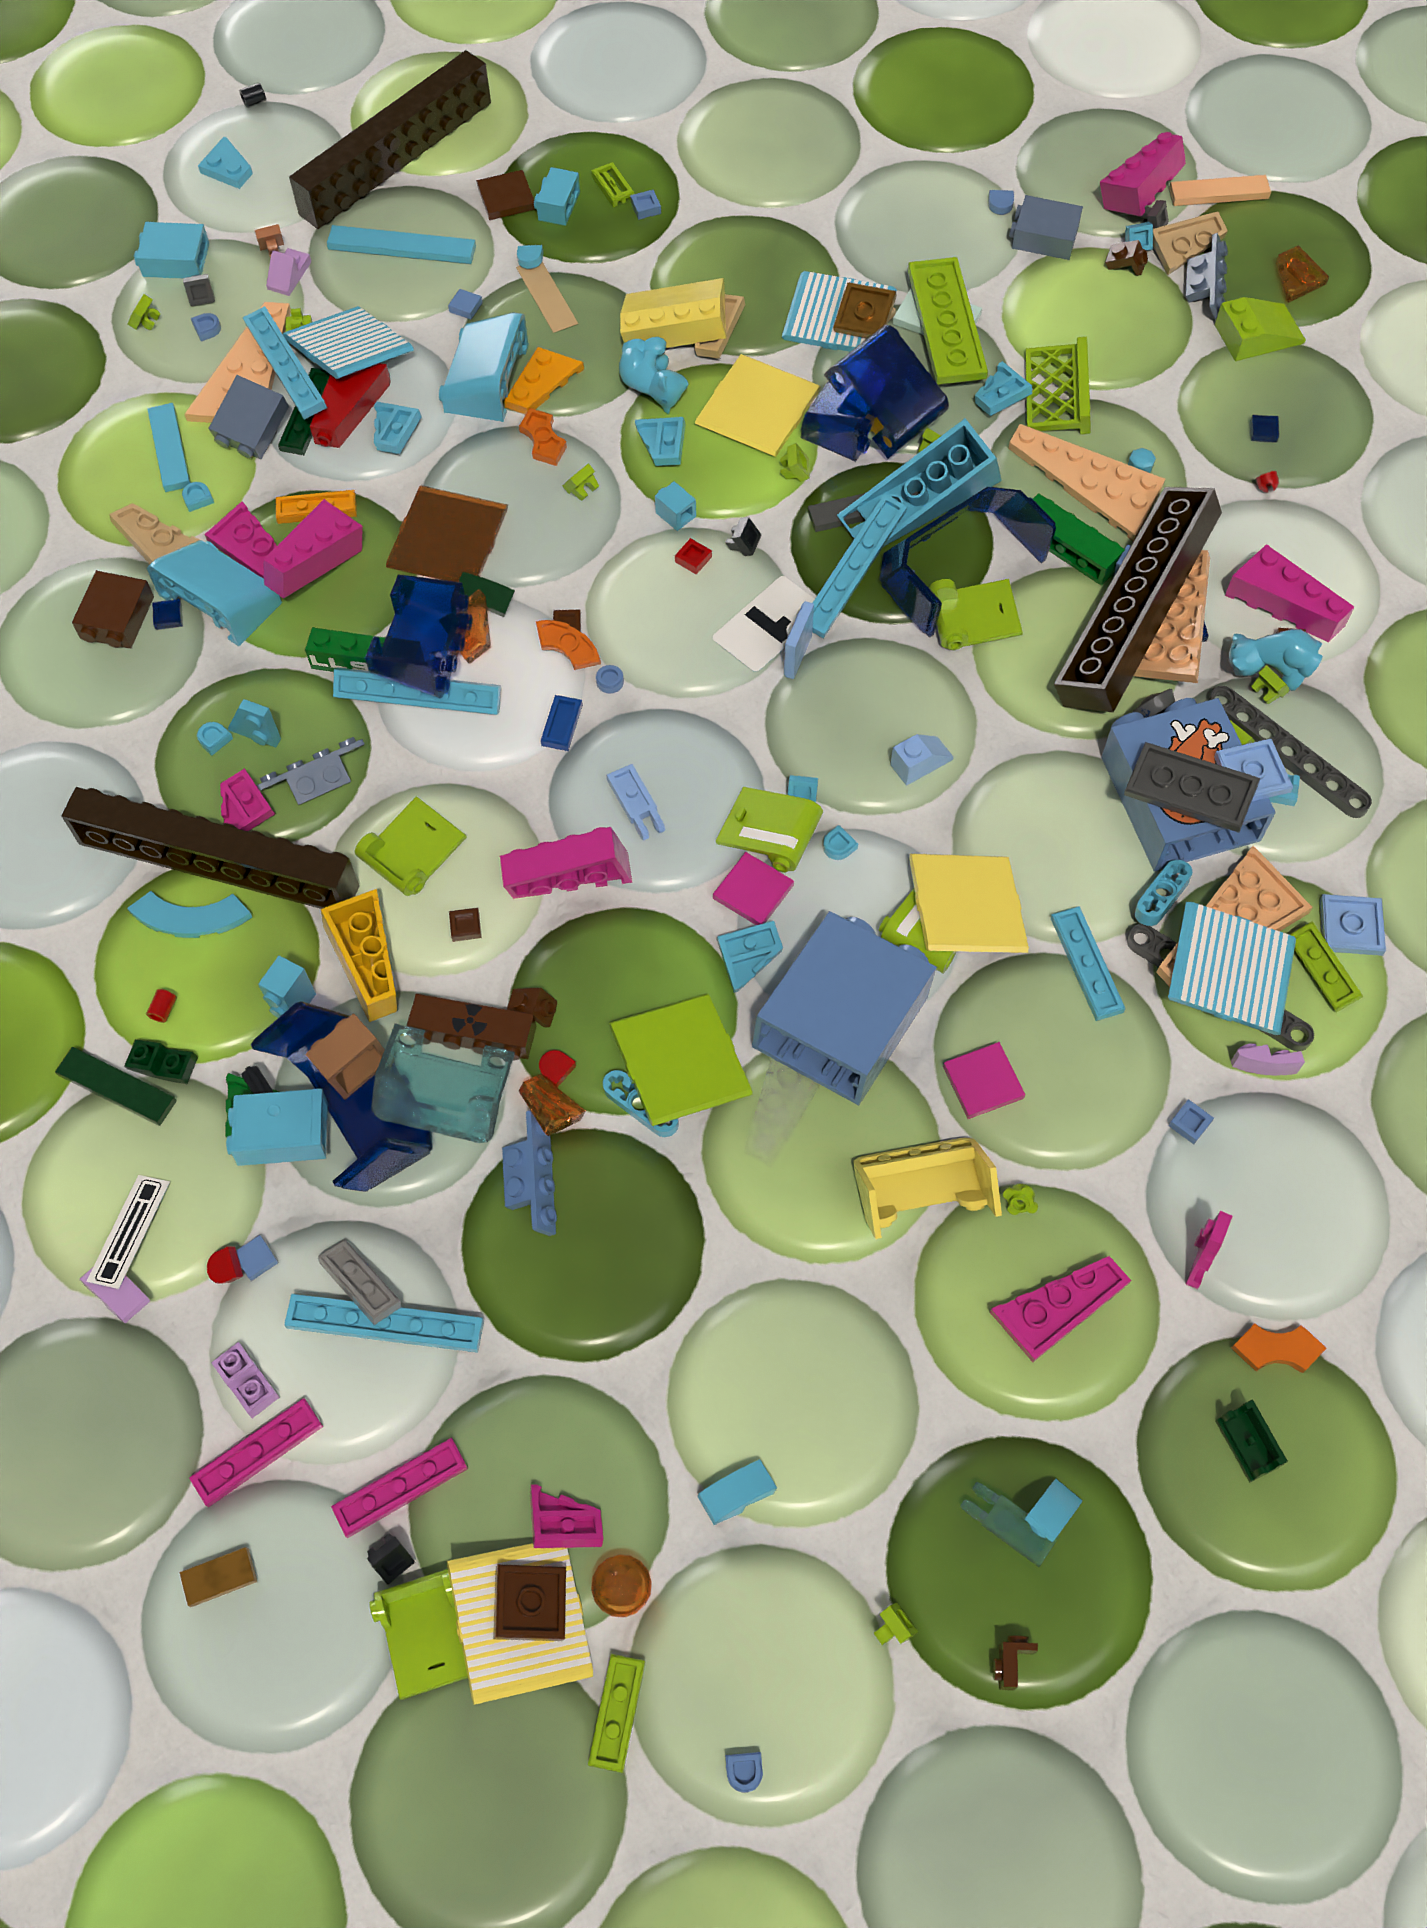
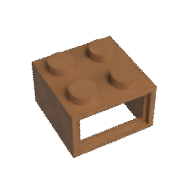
M354 1013L349 1018L339 1021L330 1034L325 1038L317 1040L305 1054L344 1100L392 1060L377 1038Z

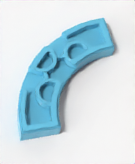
M150 891L127 908L130 914L146 927L156 932L161 931L181 938H199L200 935L216 932L220 934L234 929L252 918L250 911L234 894L210 905L182 907L168 903Z

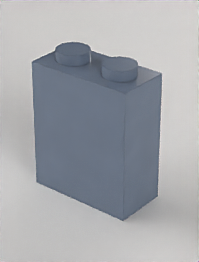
M1025 195L1023 205L1017 206L1015 220L1018 221L1012 223L1009 237L1014 238L1012 249L1070 260L1083 206Z
M236 375L208 429L214 436V441L225 448L229 446L234 447L241 455L247 458L254 456L262 459L289 405L282 394Z

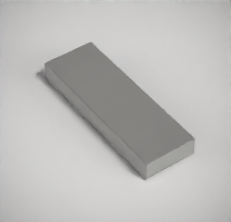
M345 1239L318 1256L322 1267L373 1325H376L401 1308L400 1300Z

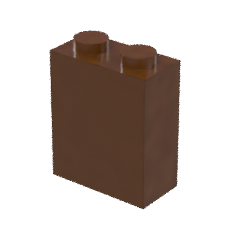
M96 570L72 624L80 639L86 642H99L115 648L125 647L131 649L154 599V595L147 580Z

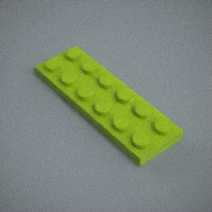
M958 257L908 262V274L936 384L987 379L988 369Z

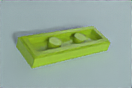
M1313 921L1290 934L1296 938L1295 952L1336 1013L1363 997Z
M611 1654L588 1766L624 1773L645 1661Z

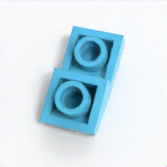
M758 1460L701 1491L697 1497L712 1523L716 1525L741 1514L746 1506L773 1495L777 1487L761 1460Z
M1055 1478L1024 1520L1030 1524V1528L1034 1533L1053 1542L1083 1500Z

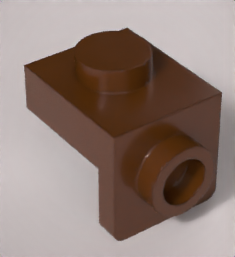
M1139 240L1119 242L1111 245L1105 263L1108 270L1132 265L1136 276L1142 275L1144 267L1148 262V255L1146 250L1142 248Z
M542 988L513 989L506 1010L533 1014L535 1021L544 1028L551 1026L556 1012L557 1000Z
M1008 1636V1642H1002L999 1645V1658L993 1659L994 1681H999V1690L1014 1691L1018 1688L1017 1654H1035L1038 1652V1643H1029V1637Z

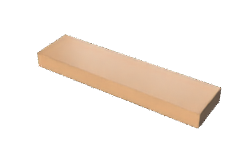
M1266 175L1171 182L1169 187L1174 206L1269 199L1271 194Z

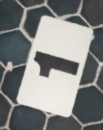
M781 576L720 628L712 638L748 668L757 672L785 648V643L802 604L805 601L813 603L815 599L787 577Z

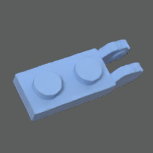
M633 764L606 775L610 787L631 824L634 823L636 831L643 841L649 838L648 829L642 819L650 816L653 826L658 833L665 831L664 823L657 812V806Z

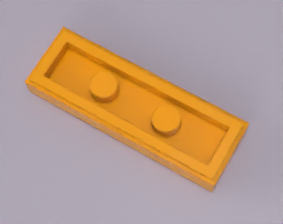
M355 490L276 497L277 523L301 522L324 499L349 517H357Z

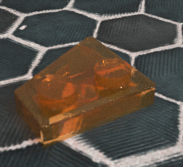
M1299 245L1278 255L1276 264L1288 303L1327 284L1329 276Z
M478 589L438 621L469 664L491 648L486 596Z
M541 1074L524 1081L519 1089V1093L547 1136L581 1121L586 1112Z

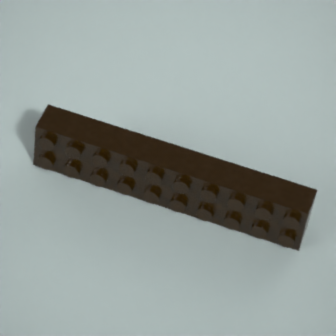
M465 50L290 175L289 180L299 216L315 228L320 229L491 103L486 63Z
M1164 487L1054 683L1063 707L1105 712L1115 711L1222 514L1215 488Z
M75 787L61 815L79 845L319 909L355 897L359 889V883L350 859L342 853H328L320 851L312 845L301 846L293 844L288 839L281 837L277 839L270 838L255 830H250L249 832L240 830L231 824L223 823L221 825L213 823L201 816H196L195 818L186 816L175 809L163 810L148 802L140 804L130 801L121 795L110 796L103 794L94 788L83 789Z

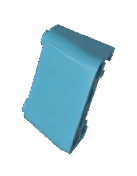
M512 312L467 323L464 328L460 329L456 353L445 384L441 385L439 389V400L443 403L444 413L504 422L507 410L503 408L502 399L504 400L505 397H508L507 384L517 354L526 355L529 346L524 314Z
M198 540L155 559L147 567V571L160 597L168 602L172 598L175 600L178 596L212 617L215 626L227 628L231 633L228 636V640L237 646H240L282 603L280 596L264 585L262 577L217 550L209 541Z

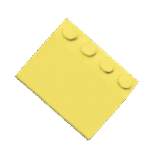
M724 278L626 294L620 313V333L623 342L626 343L633 339L645 341L652 337H660L667 342L666 348L726 339Z

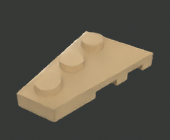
M1217 211L1154 228L1153 246L1168 276L1186 264L1187 259L1195 257L1212 246V234L1218 233L1222 240L1225 238L1228 230Z
M725 294L726 339L695 343L697 356L720 359L744 309V296Z
M133 503L109 514L112 524L149 564L161 556L199 540L194 536L187 537L181 533V529L174 525L171 527L159 521L157 516Z

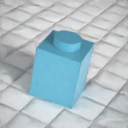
M674 481L667 487L660 489L655 495V511L657 515L678 531L696 517V499Z

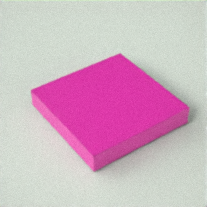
M745 852L713 893V899L753 924L760 925L767 922L794 886V880Z
M1000 1042L943 1063V1068L967 1119L1025 1098L1022 1086Z

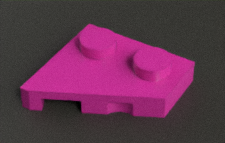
M245 768L220 783V793L223 798L221 816L224 818V823L231 824L240 830L249 831L275 815Z
M1220 1211L1214 1220L1208 1218L1204 1229L1201 1228L1194 1244L1199 1250L1186 1285L1198 1290L1205 1271L1208 1272L1223 1244L1233 1217L1232 1215Z
M531 1484L530 1505L534 1548L602 1547L604 1538L600 1509L587 1504H579L574 1499L562 1494L559 1499L541 1492V1486Z

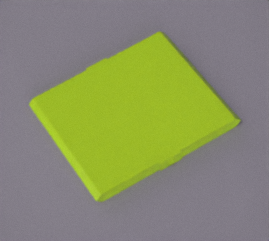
M708 993L609 1023L625 1062L627 1075L635 1086L652 1126L753 1095L752 1088L735 1053L733 1042L729 1034L726 1033Z

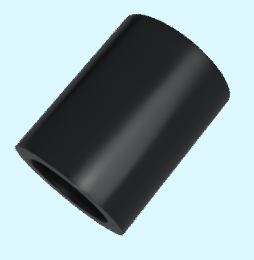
M260 83L239 90L241 99L246 107L266 100Z

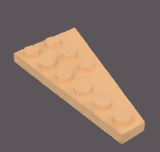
M264 302L261 308L266 307L283 334L286 332V317H290L291 313L289 303ZM248 327L243 331L184 414L187 421L211 423L236 375L272 390L276 373Z
M1019 424L1009 442V450L1029 465L1042 469L1046 472L1045 476L1052 482L1054 480L1058 481L1064 486L1063 490L1094 513L1099 512L1108 518V523L1115 529L1120 527L1128 533L1127 537L1133 542L1144 525L1165 483V478Z
M1202 550L1134 676L1198 683L1210 567L1208 550Z
M1254 846L1250 848L1230 877L1222 884L1206 905V907L1251 920L1253 923L1277 931L1285 929L1308 915L1313 908ZM1178 943L1167 955L1156 972L1169 987L1171 985Z

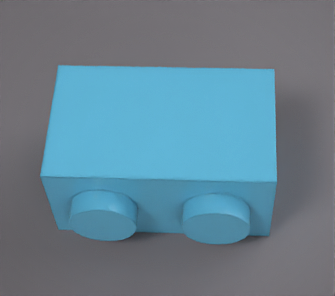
M550 168L547 177H544L542 180L540 193L536 194L534 199V208L537 209L538 220L566 226L580 194L578 172Z
M281 956L276 958L258 984L264 995V1001L270 1006L269 1011L281 1020L288 1018L297 1022L316 995L305 969Z

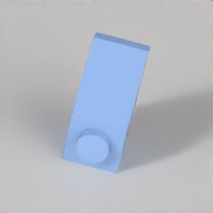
M916 734L893 747L891 767L907 786L952 761L953 756L938 737Z

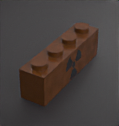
M415 994L406 1025L410 1037L418 1043H440L446 1048L458 1050L462 1047L472 1049V1051L481 1055L495 1053L509 1060L529 1058L537 1027L533 1014L422 994Z

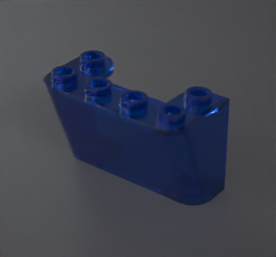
M891 325L882 326L824 374L839 396L853 385L884 426L872 439L887 459L922 433L949 409L946 394L940 389L931 374L925 369L915 353L901 337L898 330ZM835 372L842 376L843 384L836 379ZM883 436L891 441L892 448L885 444Z
M852 354L846 355L806 412L801 427V438L856 462L861 453L865 454L870 446L871 439L868 436L873 420L881 416L886 401L888 400V402L894 404L897 400L901 401L905 395L907 387L904 385V381L909 371V368L906 367V361Z
M398 574L390 593L395 615L383 646L381 647L379 637L373 636L365 656L368 670L370 673L442 698L444 693L447 694L449 691L451 673L457 669L459 651L464 650L466 632L472 628L473 617L468 611V595L464 593L462 582Z

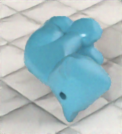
M652 337L645 341L642 339L627 341L622 346V355L619 362V374L622 381L627 386L650 395L662 406L664 412L669 414L670 408L677 403L689 384L687 379L681 374L672 370H666L669 364V358L664 354L667 342L660 337Z
M1290 629L1267 635L1257 640L1236 633L1233 635V642L1229 650V661L1236 675H1255L1268 664L1281 672L1283 675L1282 680L1291 691L1296 690L1306 677L1312 675L1323 657L1318 654L1322 643L1301 629Z

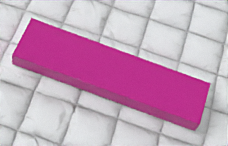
M303 1398L189 1477L204 1504L209 1508L323 1428V1425L306 1399Z
M450 1438L332 1505L331 1508L345 1537L349 1538L466 1471L468 1468L455 1442Z

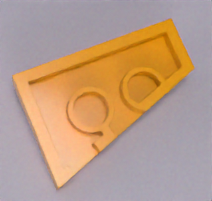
M537 347L510 390L508 397L505 398V408L525 415L529 408L537 409L550 398L549 394L559 386L561 388L568 383V378L574 373L579 374L583 371L584 362Z

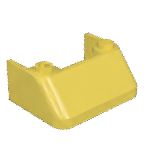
M957 1138L858 1157L853 1162L865 1219L875 1239L882 1238L880 1228L892 1225V1222L897 1219V1212L952 1201H957L959 1205L966 1207L969 1211L981 1210L985 1205H988L996 1217L1002 1216L996 1166L975 1139Z

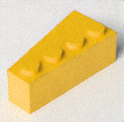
M377 889L321 909L323 928L368 1021L372 1022L397 1012L396 992Z

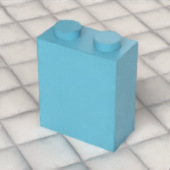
M145 222L143 232L139 235V248L134 254L135 264L139 266L143 277L183 279L193 275H202L209 247L204 224Z

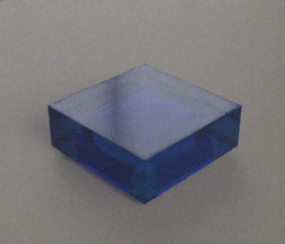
M1252 415L1250 420L1251 441L1278 442V416Z
M180 599L152 603L153 625L156 630L183 627L182 603Z

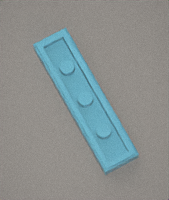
M173 403L147 408L163 488L165 492L183 489L190 483L175 407Z
M1080 906L1052 914L1051 921L1095 1021L1124 1013L1126 1008Z

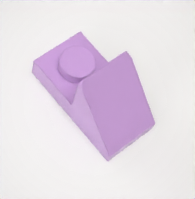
M287 248L285 253L272 251L266 284L267 290L290 296L311 264L310 254Z

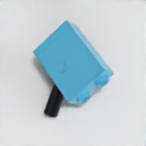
M257 1066L246 1067L242 1073V1078L252 1094L235 1095L233 1108L228 1110V1120L230 1127H232V1135L227 1136L226 1146L228 1154L233 1156L237 1165L326 1159L328 1102L323 1090L310 1089L274 1092Z

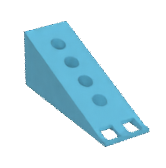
M965 418L837 514V517L855 539L884 493L907 506V510L884 546L1001 482L997 458ZM921 491L918 495H912L914 492ZM858 510L865 521L854 528H849L844 518Z

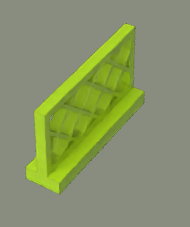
M1087 336L1077 337V344L1026 348V381L1034 389L1032 394L1027 396V427L1038 431L1080 428V434H1090ZM1061 354H1072V357L1065 363L1058 359ZM1042 356L1045 360L1038 365L1031 360V357ZM1051 363L1059 367L1053 373L1045 369ZM1063 372L1072 375L1066 382L1058 378ZM1038 374L1047 378L1040 385L1032 380ZM1052 382L1060 387L1054 393L1045 389ZM1065 391L1073 395L1067 402L1059 398ZM1039 393L1047 398L1041 404L1032 400ZM1052 402L1060 406L1054 413L1046 409ZM1067 411L1074 416V419L1062 420L1059 417ZM1039 413L1047 417L1044 422L1033 423V419Z

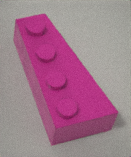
M1170 132L1159 134L1154 141L1142 147L1137 154L1126 159L1125 163L1112 170L1108 176L1102 179L1100 187L1104 209L1142 216L1145 213V206L1151 205L1155 201V194L1162 192L1166 188V181L1173 180L1186 164L1183 137L1173 135Z
M324 499L264 558V585L284 599L361 552L363 526Z
M1267 544L1232 576L1225 596L1231 599L1238 597L1246 601V605L1257 610L1260 607L1273 613L1272 617L1275 619L1291 621L1296 624V628L1306 629L1307 633L1328 643L1346 626L1354 609L1352 604Z
M599 827L592 832L569 835L565 839L554 842H542L535 847L516 849L500 856L503 887L513 899L551 894L552 888L575 891L578 890L579 885L595 883L596 888L608 886L607 881L621 879L622 884L633 883L628 852L612 827Z

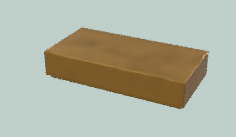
M247 1547L179 1572L189 1607H194L257 1582L252 1559Z

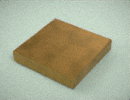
M848 282L834 323V332L883 341L896 300V291Z

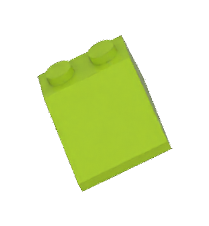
M1242 297L1223 302L1220 305L1215 327L1235 362L1305 344L1306 339L1285 304Z

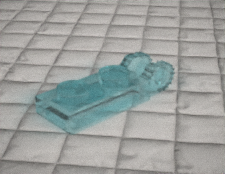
M976 1482L972 1490H974L977 1496L994 1505V1507L987 1514L975 1503L965 1499L961 1504V1508L974 1519L982 1522V1526L1040 1567L1059 1536L1053 1542L1038 1536L1030 1528V1524L1024 1520L1028 1513L1003 1495L998 1496L983 1484Z

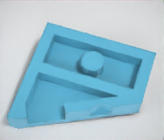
M223 137L198 165L201 174L238 189L253 174L251 166L226 137Z
M1002 361L998 364L995 375H990L985 381V385L975 394V404L992 416L1031 395L1032 385Z
M376 401L374 406L377 412L376 419H374V427L376 429L374 444L377 450L400 454L420 421L421 413L416 408Z
M684 417L635 420L637 431L655 466L681 465L686 425Z
M243 699L228 726V730L251 738L259 745L267 744L276 748L281 737L270 709Z
M774 921L717 937L719 949L734 993L743 988L783 950Z

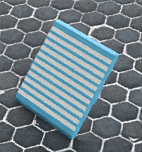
M804 271L800 274L782 338L787 341L820 346L826 349L878 356L880 355L883 341L834 332V323L848 282L894 290L896 292L897 290L895 287Z
M359 306L283 333V336L290 344L336 379L414 350L409 342Z
M1186 902L1168 998L1171 1001L1213 1014L1215 1017L1230 1022L1234 1021L1273 1035H1280L1296 938L1236 915L1233 916L1194 902Z

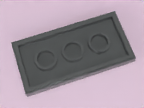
M1145 742L1124 795L1239 833L1259 785L1260 778Z

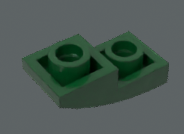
M462 572L452 598L475 608L480 606L504 617L515 590L486 578Z
M135 1039L124 1067L150 1077L188 1084L198 1057L193 1052L168 1049L161 1043Z

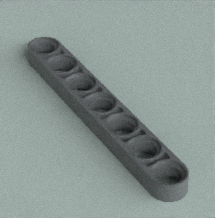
M1218 686L1213 689L1209 700L1215 699L1216 696L1220 695L1226 697L1229 700V704L1222 706L1229 720L1250 735L1255 742L1267 740L1259 734V730L1267 729L1272 732L1274 737L1270 739H1272L1286 769L1294 775L1300 776L1303 782L1346 815L1352 818H1361L1367 813L1372 804V799L1364 789L1233 689L1227 686ZM1240 712L1247 713L1251 720L1248 722L1241 721L1237 714ZM1289 746L1295 750L1296 755L1287 756L1282 752L1281 748ZM1308 763L1313 764L1318 768V772L1309 773L1304 769V765ZM1326 782H1337L1341 786V790L1333 791L1329 789ZM1353 798L1361 800L1364 808H1354L1349 800Z
M1143 924L1135 925L1127 938V945L1134 953L1158 968L1164 961L1159 951L1162 949L1172 950L1177 942L1151 926ZM1143 933L1148 936L1150 942L1146 945H1140L1135 942L1134 935ZM1284 1010L1280 1035L1261 1031L1290 1050L1297 1052L1306 1050L1314 1039L1313 1028L1307 1022L1287 1010ZM1291 1031H1302L1305 1033L1307 1041L1303 1043L1294 1041L1291 1037Z

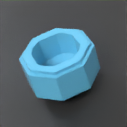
M1139 448L1132 451L1128 465L1150 473L1156 458L1152 451Z

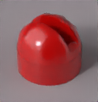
M1271 471L1255 478L1258 488L1264 493H1268V486L1272 485L1275 491L1279 485L1277 471Z

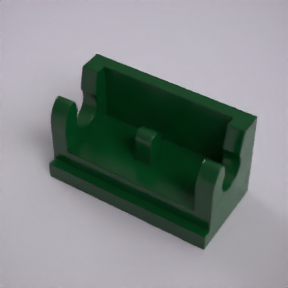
M1253 1399L1234 1411L1226 1412L1215 1421L1249 1483L1279 1469L1288 1462Z

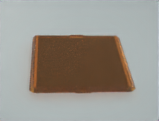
M419 486L408 514L404 517L400 526V532L387 559L386 567L457 584L462 572L481 576L488 556L494 548L495 539L508 510V504L428 486Z

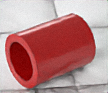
M157 989L146 1015L154 1021L165 1023L177 997L167 990Z

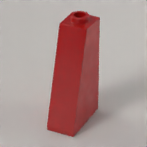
M379 363L339 379L330 374L322 394L327 408L314 414L310 424L315 444L336 448L342 446L375 405L376 401L379 400L390 386L391 381L387 364Z

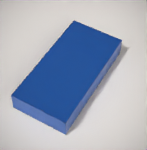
M555 695L541 737V746L569 751L583 706L582 700Z

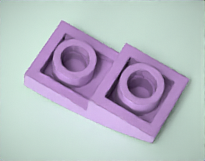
M1256 1044L1241 1046L1231 1060L1232 1067L1239 1070L1274 1076L1297 1074L1305 1063L1301 1051L1290 1053L1289 1050H1281L1271 1056L1268 1045L1257 1046Z
M93 1268L80 1278L84 1286L124 1323L128 1322L150 1302L149 1298L126 1275L119 1289L86 1282Z
M239 1342L211 1362L252 1419L280 1398Z

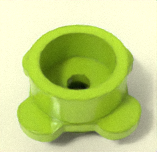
M1016 1184L1012 1188L1004 1190L1003 1197L1007 1199V1211L1010 1214L1018 1215L1024 1212L1033 1214L1038 1210V1204L1034 1202L1035 1193L1030 1186Z

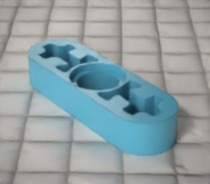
M1172 860L1164 867L1137 903L1135 918L1138 922L1146 926H1154L1162 920L1190 882L1192 868L1187 862ZM1179 873L1175 882L1171 880L1173 875ZM1166 889L1171 895L1167 897L1161 896L1156 890ZM1152 903L1156 905L1154 911L1146 912L1151 908Z
M614 1070L604 1077V1093L611 1101L660 1137H670L676 1133L679 1127L678 1118L671 1120L670 1126L666 1124L662 1127L659 1124L652 1126L645 1110L638 1111L632 1107L633 1100L639 1096L634 1084L631 1083L630 1078L625 1072ZM622 1081L623 1089L629 1093L627 1099L622 1090L616 1088L612 1091V1082L619 1083Z

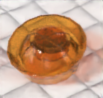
M616 1555L607 1558L597 1567L592 1577L591 1591L595 1603L603 1612L612 1617H627L636 1614L646 1605L651 1595L652 1581L648 1569L640 1560L630 1555Z

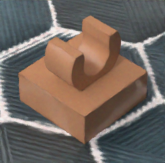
M279 224L255 230L260 251L268 249L270 258L272 251H278V246L284 245Z

